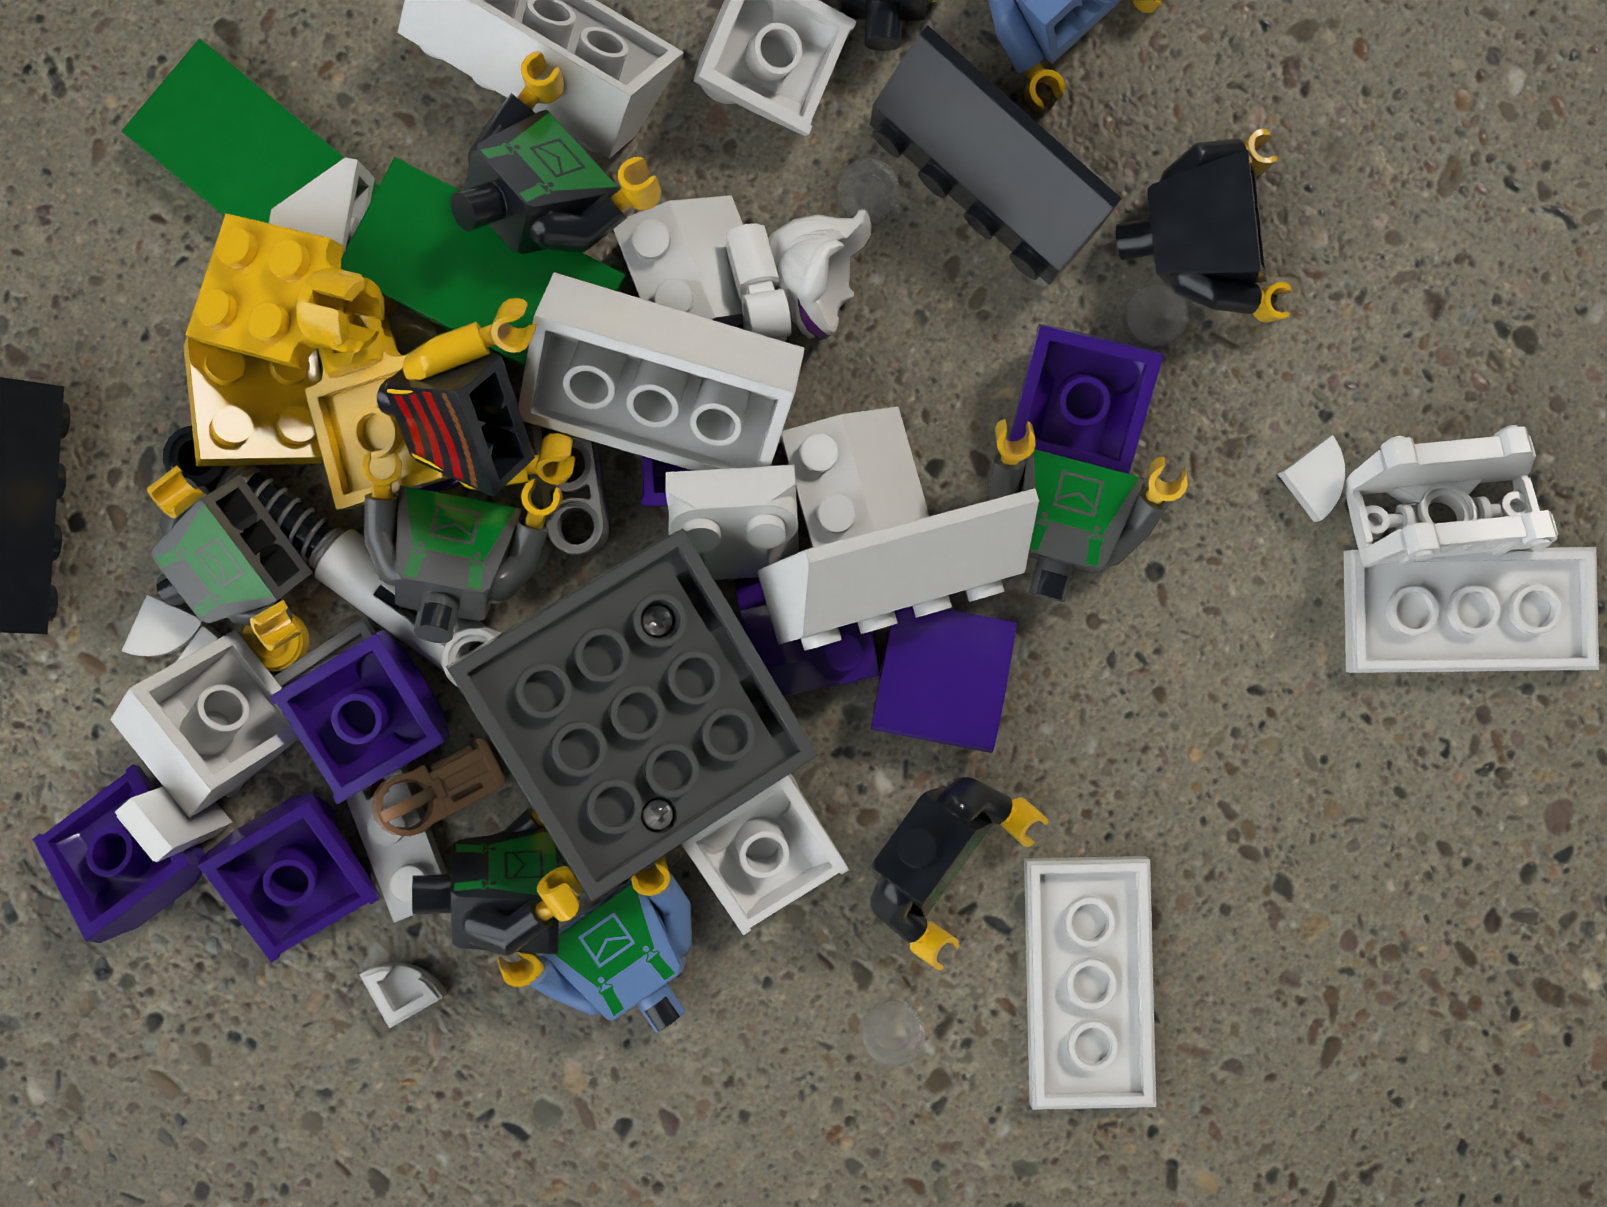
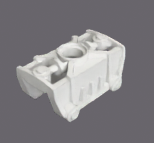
M1506 426L1495 433L1493 437L1414 444L1411 437L1395 436L1384 442L1380 447L1381 450H1378L1355 469L1344 483L1353 531L1364 568H1370L1383 562L1400 561L1401 565H1407L1415 560L1492 552L1493 556H1497L1514 549L1532 548L1533 551H1540L1550 546L1558 538L1553 514L1549 510H1539L1531 478H1528L1527 475L1531 471L1536 454L1531 436L1528 435L1527 428L1524 426ZM1508 480L1513 482L1514 491L1505 495L1497 504H1490V501L1484 496L1472 498L1469 496L1479 483ZM1386 492L1403 504L1396 507L1394 514H1388L1379 506H1365L1362 495ZM1437 502L1448 505L1455 512L1457 521L1434 523L1428 514L1429 504ZM1396 527V531L1372 544L1373 540L1379 538L1388 528Z

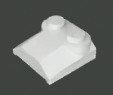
M724 0L699 59L693 81L701 85L705 93L717 102L723 104L736 103L779 125L807 136L812 128V118L842 47L857 21L819 0Z
M794 465L666 472L665 492L669 511V535L684 529L714 580L759 577L757 570L799 553Z
M791 774L681 844L743 935L750 932L752 926L838 873L842 875L849 871L846 862L806 801Z

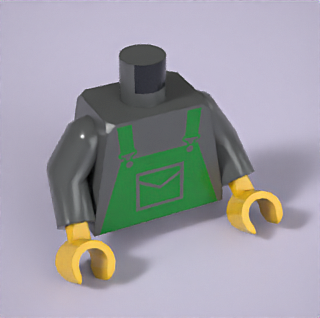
M1006 419L1000 420L995 427L997 449L999 452L995 455L988 490L989 500L1034 488L1039 499L1028 557L1037 559L1029 593L1035 596L1065 602L1073 569L1094 574L1103 572L1106 566L1119 565L1150 536L1167 509L1168 501L1180 498L1186 492L1188 486V471L1186 467L1181 470L1180 476L1173 482H1164L1158 478L1164 469L1165 457L1155 458L1151 462L1148 478L1149 487L1142 488L1144 481L1142 477L1035 450L1034 430L1029 421L1026 424L1025 436L1013 442L1005 439L1007 434Z
M371 450L363 457L361 465L363 474L372 483V493L365 495L364 543L380 580L395 586V604L403 608L418 610L414 626L416 636L433 643H447L451 641L457 617L476 621L485 619L491 604L508 601L533 577L549 531L544 526L546 516L554 514L562 504L563 496L559 487L556 486L551 505L546 509L540 510L534 506L531 500L537 479H532L526 483L522 490L521 500L528 512L526 519H520L521 508L400 485L398 496L392 494V483L399 478L402 471V462L398 454L394 452L395 470L387 479L376 478L371 473L369 467Z
M176 465L147 487L150 497L163 511L160 528L164 537L152 548L151 552L152 559L163 572L157 579V592L167 604L181 606L187 603L198 619L205 623L228 618L234 624L252 626L260 642L270 651L275 650L302 633L301 629L293 624L291 611L285 601L280 598L313 572L241 475L236 476L205 496L193 481L183 477L182 470Z

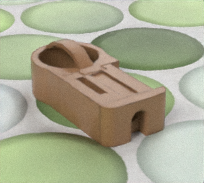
M482 738L470 740L474 749L469 745L429 765L430 771H427L425 765H420L406 773L386 779L378 786L373 795L371 808L375 821L383 830L392 835H417L423 833L433 823L501 789L505 784V777L487 741ZM414 782L422 787L423 790L383 810V797L394 784ZM429 802L428 811L417 824L405 828L395 827L389 823V821Z

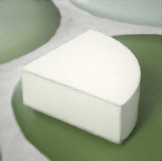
M1333 435L1324 438L1278 473L1279 477L1313 522L1321 521L1332 511L1341 496L1344 486V458L1341 448Z
M146 595L122 651L137 656L169 654L189 644L203 625H209V623L199 620L194 612L188 609L167 604L159 596Z
M382 963L372 966L359 974L389 1028L437 1002L448 993L441 982L431 973L408 963Z

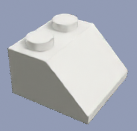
M732 195L670 200L649 210L628 216L626 220L613 229L641 299L734 327L743 323L742 300L738 296L726 251V232L736 226L743 225Z
M899 407L840 414L782 431L781 442L787 463L795 467L796 495L811 548L930 517Z
M236 630L130 687L110 719L188 818H191L241 786L299 739L277 703L274 705L269 696L281 690L282 687Z

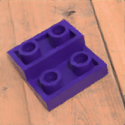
M912 606L894 611L898 623L889 626L870 730L992 753L996 743L1004 704L1017 622L944 609L917 618Z

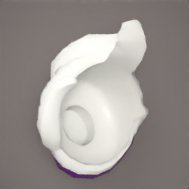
M858 210L854 218H834L817 214L793 219L774 231L768 238L779 277L778 289H783L785 292L791 320L797 325L801 333L809 339L816 337L824 340L835 333L839 323V308L854 297V292L849 288L850 256L863 248L871 236L872 225L866 210Z

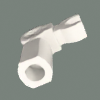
M756 223L736 226L726 232V251L738 296L742 300L744 330L785 342L787 336L791 334L790 311L784 290L778 289L779 277L765 226Z

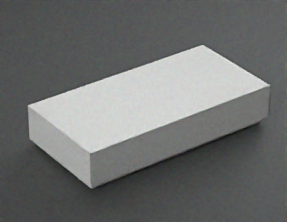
M164 786L131 797L115 811L117 818L156 863L218 836L233 823L217 802L188 818Z

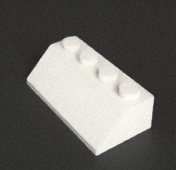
M404 0L397 32L419 45L427 55L448 62L471 76L481 87L496 91L506 98L511 93L517 97L525 87L521 74V64L525 57L532 52H542L546 67L543 74L536 80L548 78L552 71L559 67L564 81V89L558 100L549 104L537 103L533 111L537 113L547 109L572 137L577 139L581 146L592 152L601 153L609 159L638 134L679 66L684 54L683 51L597 0Z
M553 273L534 315L533 324H537L528 348L518 404L523 421L693 471L771 466L796 391L804 347Z
M1030 489L810 548L757 570L778 644L801 638L804 651L842 640L838 627L858 622L860 633L863 634L897 624L894 611L912 606L917 618L951 608L949 595L960 591H966L969 602L1005 592L1001 579L1025 573L1039 503L1036 489Z

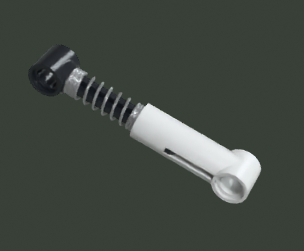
M192 426L178 429L168 438L163 449V464L166 472L177 465L182 470L183 477L193 481L206 495H209L236 476L241 475L296 551L301 552L304 562H309V566L315 569L314 577L444 671L446 677L455 686L457 684L446 666L466 655L473 644L477 642L486 643L501 634L494 629H490L480 621L457 617L451 641L447 643H433L419 638L414 633L417 616L408 609L395 604V586L380 580L366 549L364 537L354 529L346 532L345 530L342 531L341 527L331 529L327 526V518L319 520L314 516V508L305 510L300 506V498L292 500L287 497V488L278 490L273 486V478L267 480L261 478V470L255 465L212 466L207 473L201 475L196 466Z

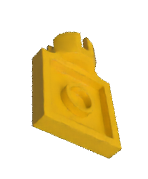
M225 214L185 335L205 344L305 370L309 357L317 348L326 347L351 354L368 348L376 340L379 332L353 325L352 323L355 314L384 320V299L380 288L372 280L364 278L362 274L341 269V259L345 247L333 239Z
M385 313L384 320L355 314L353 325L379 332L376 340L368 348L353 354L326 347L318 348L323 365L322 380L314 386L304 389L336 510L353 509L365 505V495L372 493V483L364 476L361 466L363 457L370 450V471L373 476L379 479H387L394 473V452L401 459V475L392 483V494L398 495L400 485L422 488L451 479V477L417 462L408 451L396 418L382 413L378 408L377 392L380 385L403 368L404 358L408 355L402 356L397 351L390 321Z
M187 336L183 347L196 466L324 464L304 390L314 386L321 380L318 348L309 357L305 370L205 344Z

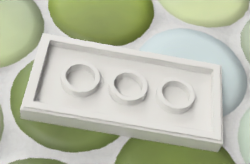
M1596 547L1544 548L1540 551H1533L1532 548L1514 549L1497 556H1493L1492 552L1415 560L1407 565H1401L1400 561L1383 562L1370 568H1364L1359 550L1344 551L1346 672L1599 670Z
M1146 856L1024 858L1029 1102L1032 1109L1156 1107L1150 859Z

